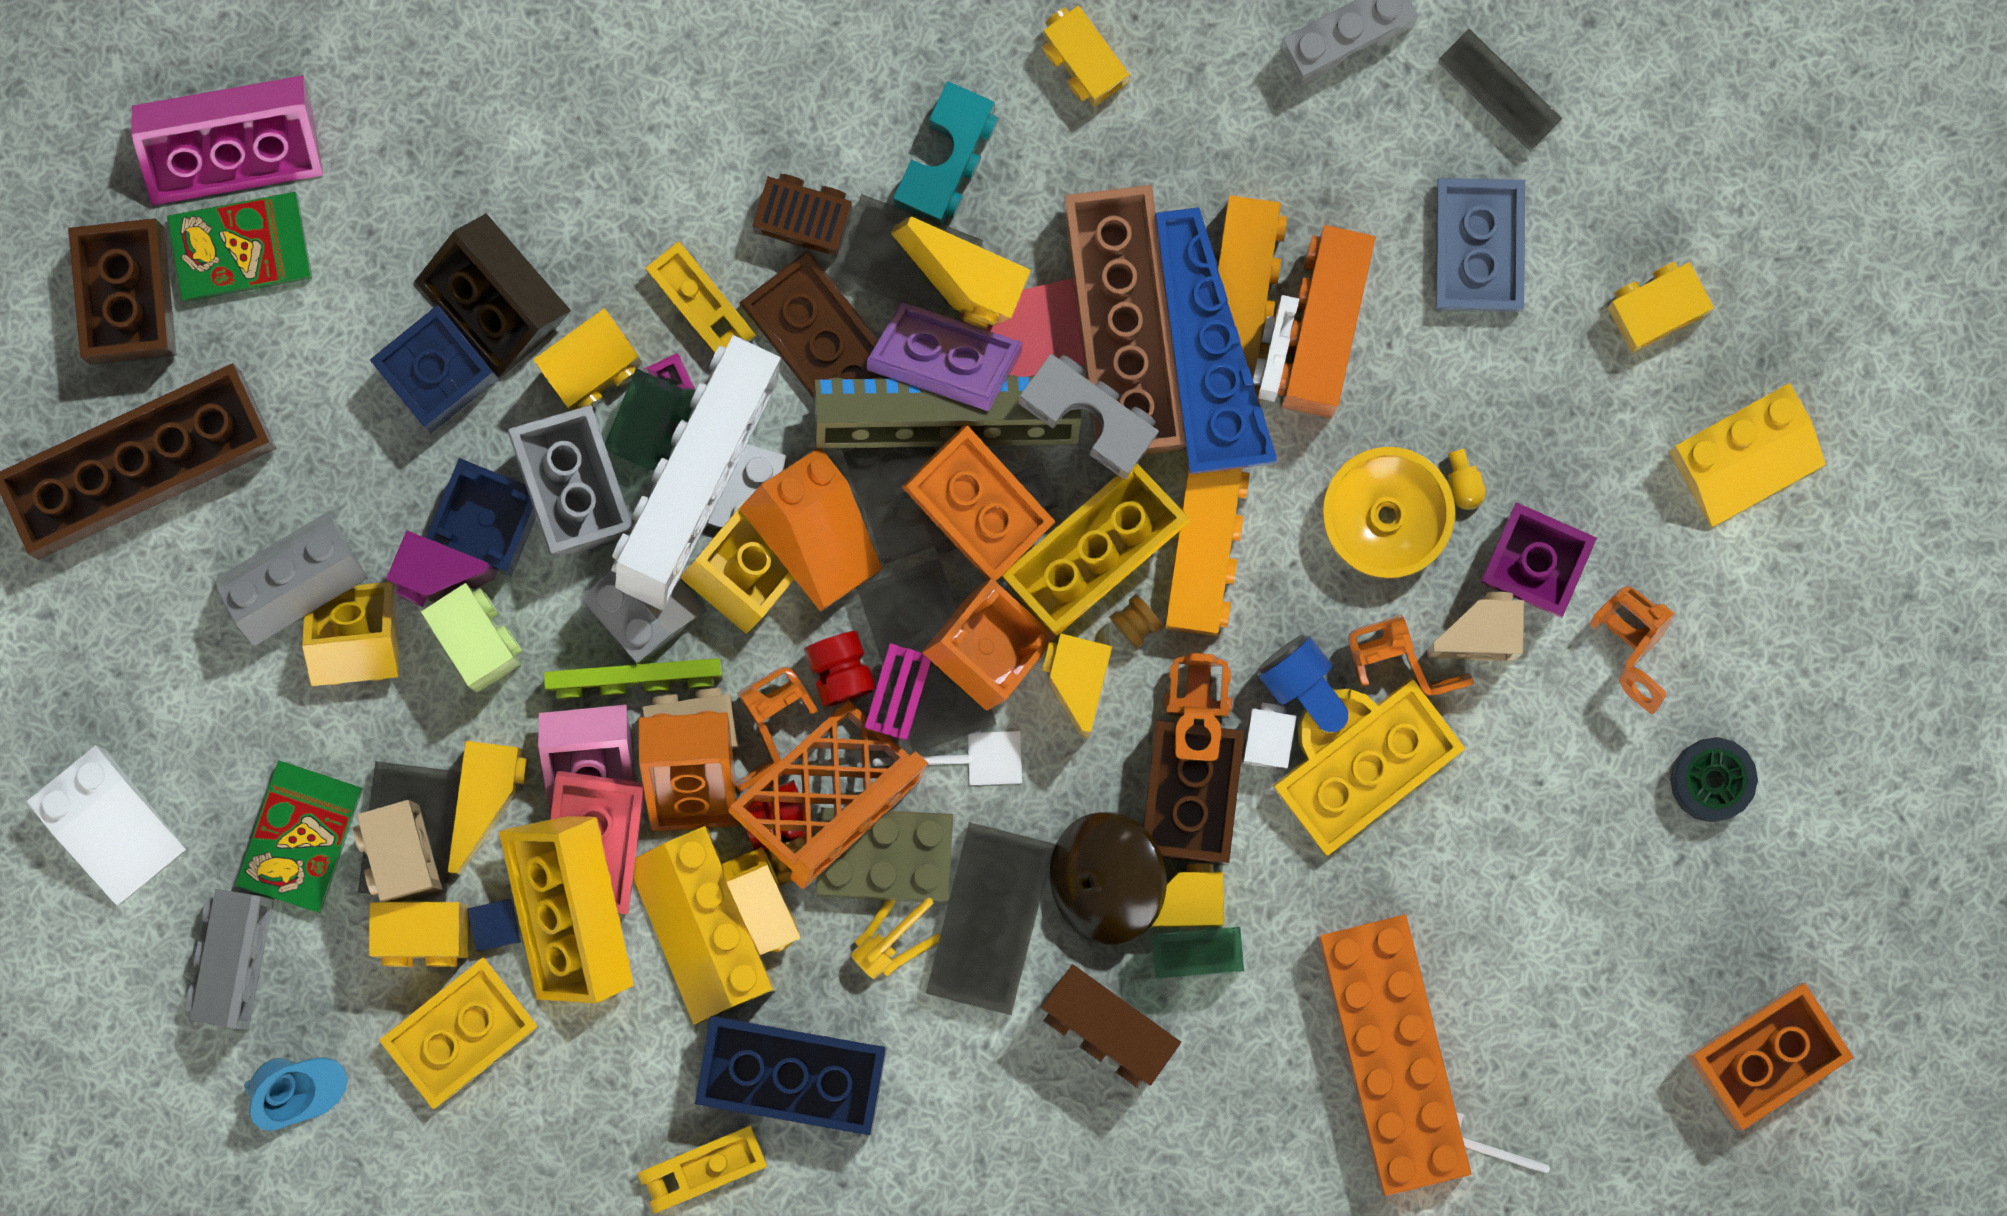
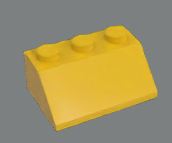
M1790 383L1682 441L1668 452L1711 528L1826 465L1812 420Z

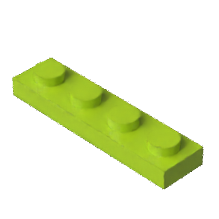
M720 658L544 672L545 690L549 693L556 692V699L559 700L582 698V690L600 689V696L627 694L626 686L644 685V692L646 693L670 691V683L687 682L688 689L714 687V679H724L723 665Z

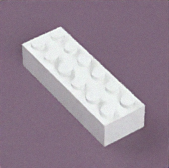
M734 335L727 348L718 347L709 366V370L712 372L707 382L708 385L700 383L691 400L690 407L693 409L688 419L689 422L680 421L671 440V444L674 446L669 460L662 458L655 469L651 480L654 485L650 498L642 496L632 516V520L635 522L631 529V535L628 536L623 533L612 555L615 561L611 569L612 572L616 573L615 588L653 607L664 610L776 389L781 357Z

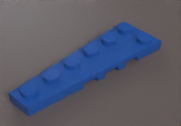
M1200 208L1158 212L1155 215L1189 473L1192 475L1276 464V453L1262 408H1260L1250 369L1247 366L1237 327L1234 324L1228 298L1217 269V263Z

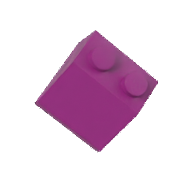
M1516 502L1497 541L1481 583L1501 592L1513 593L1514 598L1524 600V602L1563 618L1597 537Z
M406 530L386 580L396 587L393 593L398 595L399 598L424 607L426 600L435 603L465 583L472 589L494 581L497 571L487 562Z

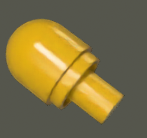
M1464 448L1448 453L1453 472L1447 474L1449 479L1447 482L1451 488L1454 503L1461 509L1474 510L1481 506L1486 498V487L1481 471H1478L1477 465L1470 467Z

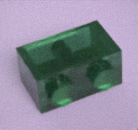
M636 368L605 442L607 451L648 470H655L662 458L669 460L674 446L671 444V440L680 421L688 422L693 409L690 407V403L695 389L653 370Z
M1240 927L1150 935L1154 980L1244 972Z

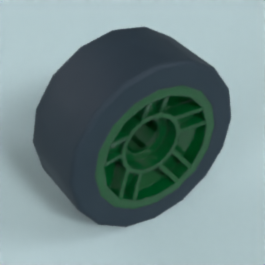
M1714 737L1701 739L1684 749L1673 764L1670 781L1673 796L1682 810L1695 819L1716 822L1728 820L1747 808L1755 796L1758 777L1756 765L1747 750L1732 740ZM1711 771H1715L1720 778H1723V783L1717 788H1712L1707 784L1706 777Z

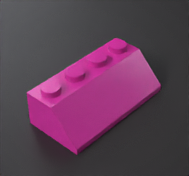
M304 75L132 106L131 136L152 206L323 175L313 110Z

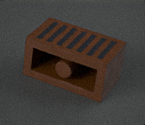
M780 174L778 179L768 176L752 225L754 233L838 258L853 209L852 201L845 199L846 193L827 186H821L820 191L803 187L805 181L788 174Z

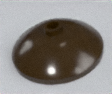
M1116 812L1092 813L1071 823L1056 842L1050 862L1052 895L1066 923L1079 935L1092 942L1115 945L1140 937L1158 918L1166 895V870L1161 852L1148 831L1132 818ZM1090 876L1093 878L1094 881L1093 888L1090 885Z

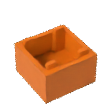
M991 578L969 593L922 653L980 706L988 711L1007 700L1046 651L1049 642H1053L1056 636Z

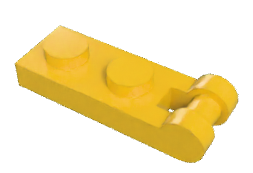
M680 241L676 242L645 267L649 275L714 354L719 346L727 348L733 335L747 342L756 337L753 330ZM725 318L732 328L719 338L712 328Z
M752 1125L642 1170L637 1173L641 1186L644 1184L647 1186L652 1201L648 1203L652 1213L655 1214L768 1167V1164ZM674 1172L680 1189L668 1193L662 1177Z

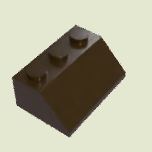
M487 213L454 230L414 281L435 306L439 305L498 378L504 376L546 340L571 312L570 308Z

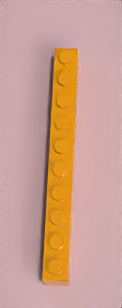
M1229 195L1218 272L1224 285L1234 324L1237 327L1243 353L1253 379L1257 359L1266 360L1269 344L1261 343V337L1267 316L1273 317L1275 301L1267 300L1269 283L1278 284L1281 259L1273 258L1275 241L1284 242L1287 216L1279 215L1280 202ZM1254 386L1258 398L1260 386ZM1188 467L1182 511L1189 517L1191 522L1182 528L1178 535L1165 630L1217 637L1219 627H1228L1231 602L1223 601L1225 584L1234 585L1237 559L1229 558L1231 542H1240L1244 516L1236 515L1238 498L1246 499L1250 473L1242 472V468L1190 475Z

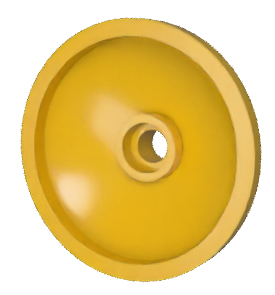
M1400 447L1373 448L1357 454L1348 460L1332 478L1323 502L1324 528L1335 552L1355 570L1377 578L1406 577L1426 568L1446 547L1455 523L1454 498L1444 475L1424 456ZM1384 508L1392 510L1395 515L1394 521L1390 524L1381 522L1378 516L1380 510Z

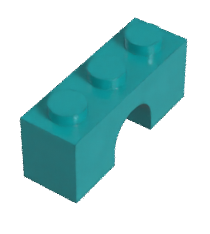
M949 81L946 82L929 119L931 129L944 134L950 139L954 147L952 155L945 163L938 166H926L911 159L893 198L895 207L942 227L946 217L955 218L963 200V195L957 192L964 178L972 180L981 160V156L975 154L982 138L987 141L991 139L998 124L999 117L993 115L995 111L994 101Z

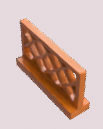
M849 700L737 799L728 811L793 871L790 878L801 889L808 886L918 785L928 765V762L916 751L910 756L888 735L865 729L868 717ZM847 717L860 729L861 740L838 739L837 725ZM830 732V738H824ZM812 748L831 749L832 766L808 765V751ZM838 749L861 750L862 767H840ZM869 750L885 751L896 762L888 769L870 768ZM801 758V765H795V763ZM783 774L801 775L802 793L779 792L778 778ZM809 776H832L833 794L809 793ZM840 777L863 778V792L860 795L840 794ZM870 778H877L872 784L870 783ZM771 785V791H765ZM753 801L772 802L773 820L756 819L745 808ZM779 802L803 803V821L780 820ZM810 803L833 804L834 818L830 822L811 821ZM841 805H848L841 811ZM780 830L804 831L805 845L794 854L781 842ZM811 832H818L814 837H812Z

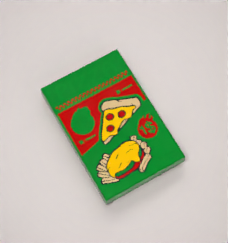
M296 192L167 216L181 299L184 303L312 279L299 199Z
M278 760L235 886L321 914L363 788Z

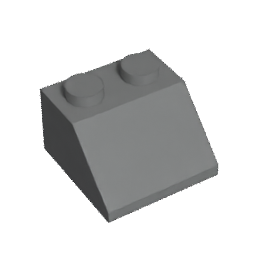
M611 570L580 596L637 664H646L707 611L680 578L663 611L615 588L616 573Z

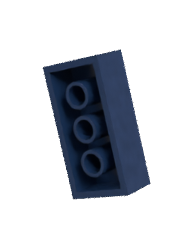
M710 1016L695 1104L871 1136L887 1047Z

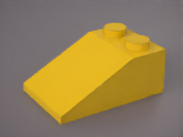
M912 216L894 226L891 232L892 236L952 308L964 313L962 319L965 322L982 329H987L988 324L995 326L1012 318L1030 274V269Z

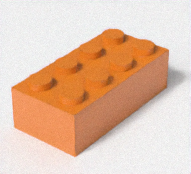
M1324 225L1320 236L1312 235L1304 262V268L1311 270L1310 279L1303 277L1299 286L1297 311H1301L1302 315L1300 321H1293L1287 353L1293 354L1291 364L1284 363L1277 395L1283 396L1281 408L1330 419L1333 418L1340 402L1376 236Z

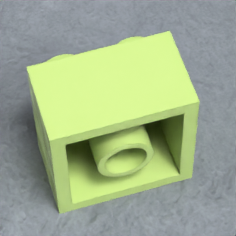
M465 583L421 611L468 687L479 693L522 665L516 655L523 650L505 625L500 628L497 627L493 618L499 615L488 595L481 588L474 591Z

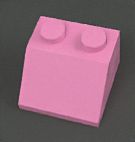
M627 705L539 713L538 749L550 814L555 777L558 771L635 782L632 737Z

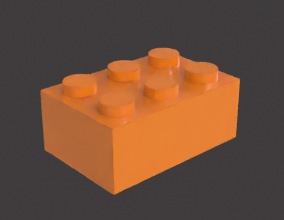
M1805 982L1793 985L1686 1055L1734 1130L1742 1131L1854 1058Z

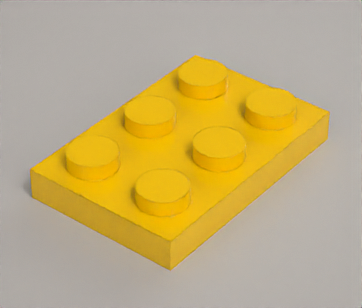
M482 957L380 1038L379 1041L431 1108L435 1110L536 1030L539 1025L488 960Z

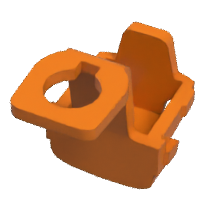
M1626 586L1619 589L1595 613L1589 625L1597 629L1604 622L1608 629L1634 649V652L1624 665L1618 680L1624 692L1650 714H1654L1664 701L1666 691L1650 676L1635 666L1641 657L1643 658L1662 638L1671 624L1675 613L1665 604L1655 605L1637 590ZM1622 604L1647 626L1641 629H1634L1619 617L1615 611ZM1635 682L1644 685L1651 693L1652 699L1644 696L1637 689Z
M1397 615L1359 627L1349 633L1348 644L1357 678L1362 687L1369 685L1364 665L1403 654L1407 657L1419 687L1426 695L1442 694L1474 684L1470 673L1428 684L1414 654L1410 633L1403 615ZM1384 629L1382 638L1358 645L1356 636Z
M1189 653L1186 656L1173 660L1169 673V678L1171 679L1170 693H1165L1164 700L1166 714L1181 717L1175 729V755L1183 760L1215 761L1219 756L1221 726L1218 719L1228 718L1229 711L1232 710V697H1228L1231 669L1228 667V662L1217 658L1213 654ZM1179 664L1189 666L1187 694L1183 698H1177ZM1215 666L1222 667L1220 701L1213 700L1210 697L1211 667ZM1194 719L1204 720V727L1208 729L1211 735V742L1204 750H1192L1185 742L1186 731L1194 726Z
M788 667L778 668L737 692L746 710L755 721L771 758L770 761L736 781V787L740 792L754 785L781 761L764 721L799 698L811 715L818 712L806 688L794 671ZM785 673L789 682L768 695L758 691V689Z

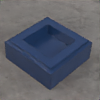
M512 899L467 908L476 952L521 943Z

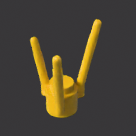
M926 898L885 938L879 933L872 938L896 903V901H885L867 929L854 941L858 947L850 956L873 980L882 972L888 977L900 965L942 940L940 934H935L895 958H891L897 953L891 945L932 906L933 900L931 898Z

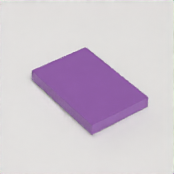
M901 302L867 359V370L989 412L1021 355L1022 342Z

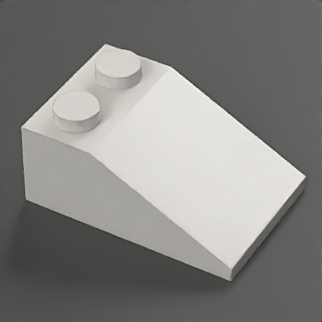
M97 745L92 747L26 801L54 837L117 906L187 850L106 749Z

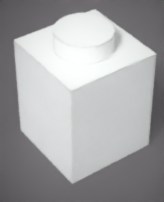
M1262 703L1261 710H1251L1242 764L1283 771L1287 770L1296 716L1287 714L1288 707Z

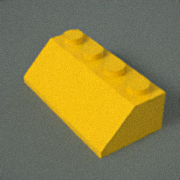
M1137 463L1126 480L1118 475L1015 562L1002 577L1014 595L1050 632L1058 636L1191 522V520Z
M565 816L499 831L537 1000L597 1004L633 987L634 982L630 961L627 956L621 920L616 907L611 876L608 871L597 817Z
M706 826L665 842L636 857L633 878L693 1025L710 1019V1016L715 1017L775 991L763 959L758 953L728 888L722 860Z

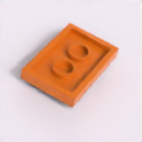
M968 425L960 428L902 486L908 495L987 580L992 578L997 581L1056 522Z

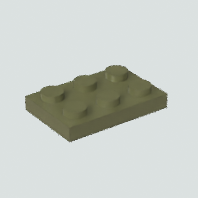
M821 807L820 822H830L834 818V808ZM888 811L817 876L816 896L823 898L923 902L926 898H931L933 903L949 904L953 814Z

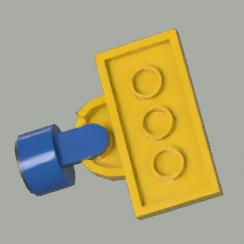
M1303 634L1285 644L1259 666L1257 676L1279 705L1286 704L1297 698L1305 708L1298 724L1299 745L1306 760L1278 780L1272 787L1325 856H1329L1466 748L1414 679L1410 678L1378 704L1366 694L1351 689H1332L1323 676L1333 665L1310 635L1305 637Z

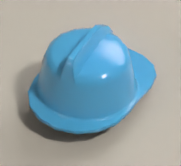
M325 1057L308 1059L297 1063L283 1058L267 1061L256 1070L251 1080L244 1083L245 1092L250 1098L249 1114L252 1122L262 1130L273 1131L328 1112L341 1100L346 1091L348 1078L344 1067L336 1060Z

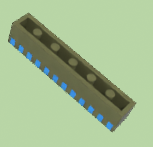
M1009 375L989 412L885 377H875L872 379L830 378L827 380H815L813 411L816 448L942 447L960 428L967 425L986 446L1075 445L1079 441L1082 418L1080 409L1069 411L1053 429L1018 404L1021 393L1033 377Z

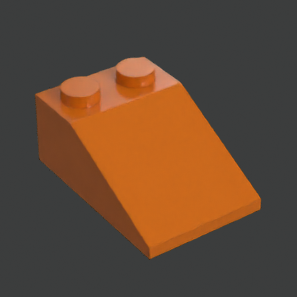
M817 448L761 484L739 508L820 612L882 570L848 481L822 448Z
M701 711L697 714L689 715L660 713L652 717H640L639 765L651 832L699 829L703 826L707 828L739 826V822L728 812L730 806L737 800L728 712Z

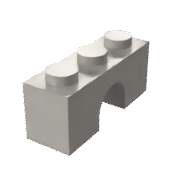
M1354 0L1282 38L1280 50L1299 85L1302 86L1338 67L1342 60L1354 52L1373 43L1378 46L1414 27L1418 14L1410 0Z
M1050 354L1021 393L1018 404L1053 429L1069 411L1080 409L1092 413L1099 421L1101 436L1092 447L1089 455L1126 480L1159 433L1153 427L1155 420L1137 407L1129 410L1117 401L1119 394L1107 384L1098 381L1094 385L1081 375L1084 371L1082 367L1069 357L1062 355L1058 359L1053 354Z

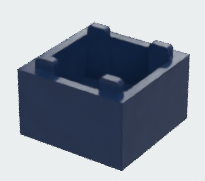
M436 305L370 359V362L430 434L498 380L494 372L439 305Z
M459 458L425 538L487 562L496 571L512 577L536 520V514L526 485Z

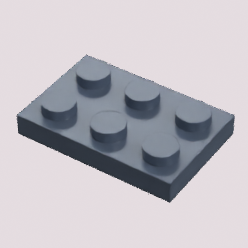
M1438 178L1435 310L1523 312L1525 281V180Z

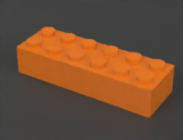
M1404 914L1317 936L1381 1195L1388 1196L1472 1175L1407 915Z

